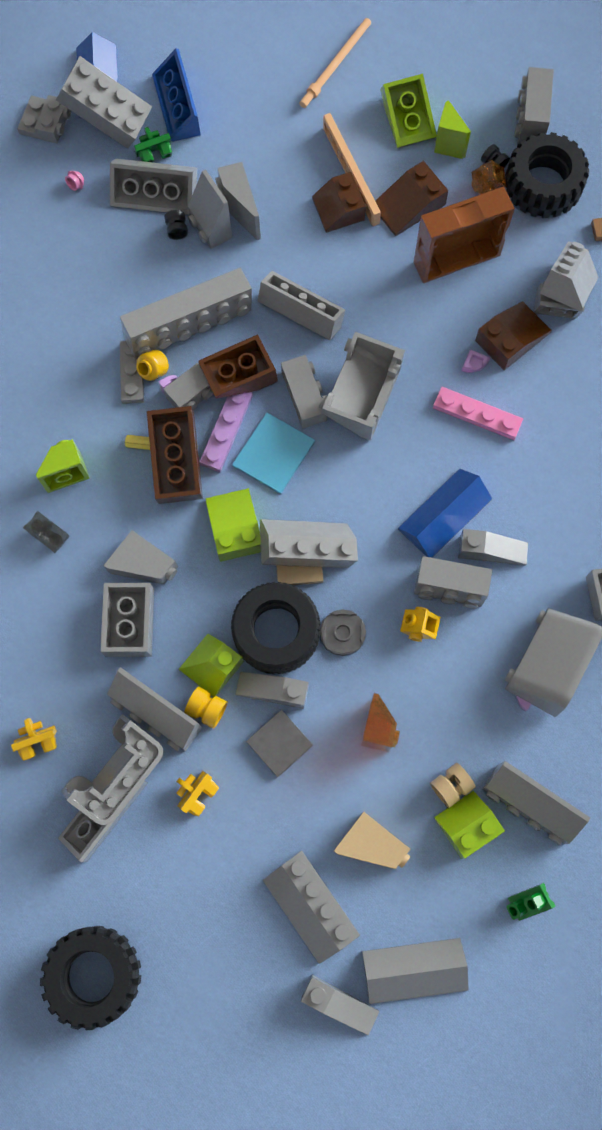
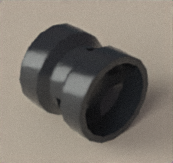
M495 144L489 146L481 157V162L489 165L491 171L495 174L503 171L510 160V157L506 153H501L499 147Z
M181 210L167 212L164 219L168 226V237L173 240L185 238L188 235V229L185 224L184 212Z

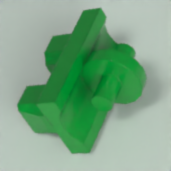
M149 127L144 128L145 135L139 136L141 143L134 145L136 157H140L143 162L153 163L154 157L152 152L159 150L162 159L172 156L169 133L160 136L158 130L150 132Z
M541 883L508 897L510 904L506 908L513 920L518 918L521 921L553 909L556 905L549 898L545 884Z

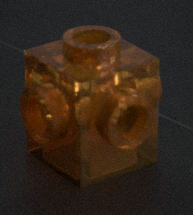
M492 160L471 172L473 190L479 194H484L503 186L506 187L504 168Z

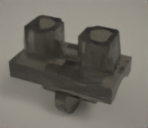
M39 511L23 527L25 531L54 553L70 537Z

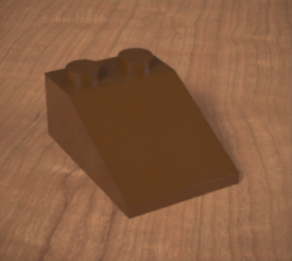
M423 160L407 170L375 202L381 212L380 218L392 233L397 236L418 223L421 215L445 206L449 190Z
M522 301L494 316L480 327L475 341L505 371L549 335L552 330Z
M258 334L198 361L216 399L258 391L278 382L276 369Z

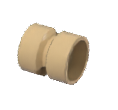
M457 762L446 770L445 776L440 775L430 783L436 795L448 808L460 800L459 795L465 796L476 788L471 777ZM455 781L458 786L454 787L451 782Z

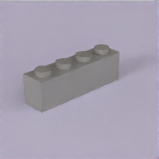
M271 271L260 283L258 302L328 340H331L341 329L345 309L274 271Z

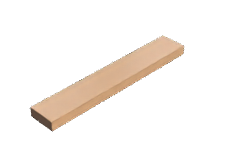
M331 113L325 114L323 117V130L345 173L352 172L366 205L365 213L371 225L376 226L380 224L381 212Z

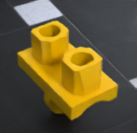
M30 718L24 720L25 727L18 729V733L20 736L26 733L28 735L15 739L14 743L11 744L13 752L17 750L23 761L36 755L33 747L35 743L40 742L44 753L49 752L57 747L55 738L57 733L56 727L53 725L36 732L37 729L43 728L42 722L33 723Z
M203 770L197 778L192 774L185 781L178 778L176 782L182 786L176 794L180 797L183 796L177 807L185 813L189 812L199 817L205 805L198 801L197 798L202 792L212 798L219 787L211 780L212 777Z

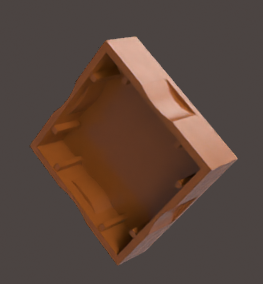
M504 186L421 215L413 263L423 283L501 255L505 242V233L510 226L515 209Z

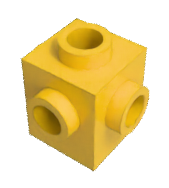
M424 607L405 609L400 632L409 635L408 639L422 642V639H436L441 617Z

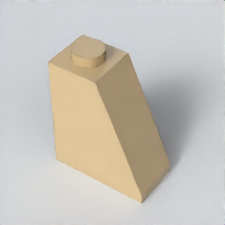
M365 812L361 814L334 850L338 855L396 869L398 866L403 868L411 857L407 854L410 851L409 847Z

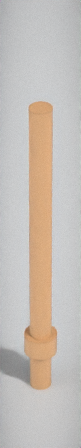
M365 18L316 82L311 83L307 93L299 102L301 107L306 108L311 100L319 95L321 87L371 25L370 19Z

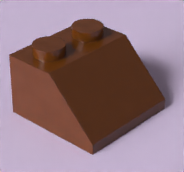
M352 172L331 178L312 196L326 233L365 221L366 205Z

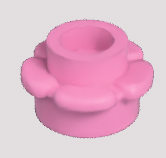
M78 171L68 172V175L65 177L68 187L73 191L81 190L84 186L82 174Z

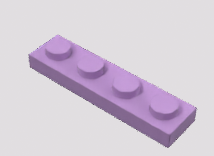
M252 392L227 397L199 463L201 466L221 473L253 397Z

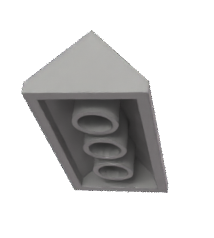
M144 780L111 823L99 825L79 811L58 839L80 862H87L148 783Z
M460 938L362 951L369 1004L469 990L468 966Z

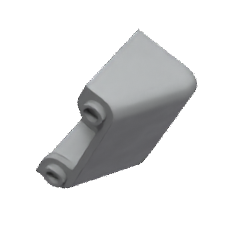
M355 332L353 338H348L344 348V351L347 352L346 360L334 388L328 396H323L319 408L322 409V414L360 437L371 441L399 375L405 350Z
M548 608L546 611L541 610L535 621L539 624L538 629L520 664L515 670L511 668L505 678V681L508 682L505 690L556 717L571 701L602 639V626Z
M123 714L115 722L112 729L114 738L122 745L96 778L91 782L83 776L73 777L61 790L66 801L99 825H107L116 818L163 756L161 744Z

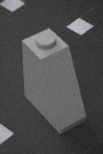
M131 530L104 564V567L110 574L159 584H165L167 580H172L177 573L176 568L178 567L175 560L133 530Z

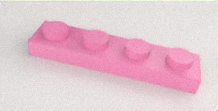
M441 387L433 405V409L512 440H515L524 419L445 387Z

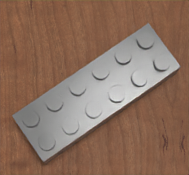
M240 267L120 316L124 339L134 359L151 350L165 349L172 343L187 340L196 333H204L213 326L223 325L230 319L248 314L251 311L252 288Z

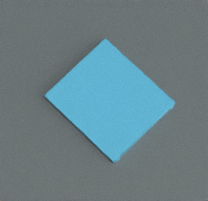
M266 413L232 466L281 494L315 443V440L271 414Z

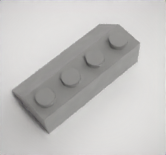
M115 159L110 163V206L159 212L181 210L184 214L190 215L188 205L197 185V167Z
M568 241L550 270L540 294L581 312L598 279L588 249H585L578 242Z
M260 520L262 565L349 568L358 561L357 539L346 523Z
M121 667L118 669L107 693L112 698L110 703L119 710L125 707L131 712L129 717L139 724L142 721L150 725L147 730L158 738L161 734L169 739L167 744L176 751L180 748L186 751L202 729L199 723Z
M506 761L497 765L483 787L489 799L496 803L501 801L508 806L506 808L508 812L516 817L522 815L528 819L527 824L537 831L544 830L549 834L548 838L558 845L562 843L570 844L590 820L589 816Z
M302 851L263 879V882L319 964L360 936Z

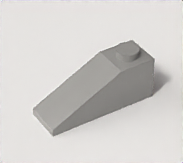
M463 529L460 535L458 558L526 566L528 543L487 531Z
M240 672L235 695L304 709L309 683L286 677Z
M313 974L301 997V1002L367 1035H369L380 1012Z

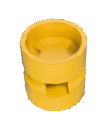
M198 686L192 693L184 713L194 719L201 717L203 724L214 729L222 718L228 701L218 696L211 698V694L207 690Z

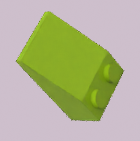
M423 74L382 85L380 89L382 100L397 148L437 137Z
M249 488L205 498L220 562L261 552L260 531Z

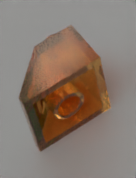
M376 693L373 694L361 746L389 752L392 747L395 748L397 745L400 731L396 730L397 723L380 695Z

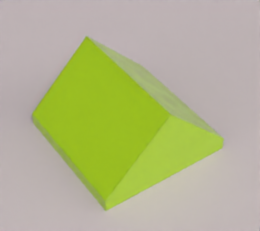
M448 100L445 102L438 126L434 153L463 159L466 157L471 131Z

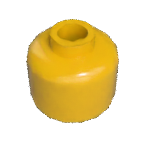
M151 350L138 357L136 368L143 379L153 381L167 373L169 363L167 357L161 351Z

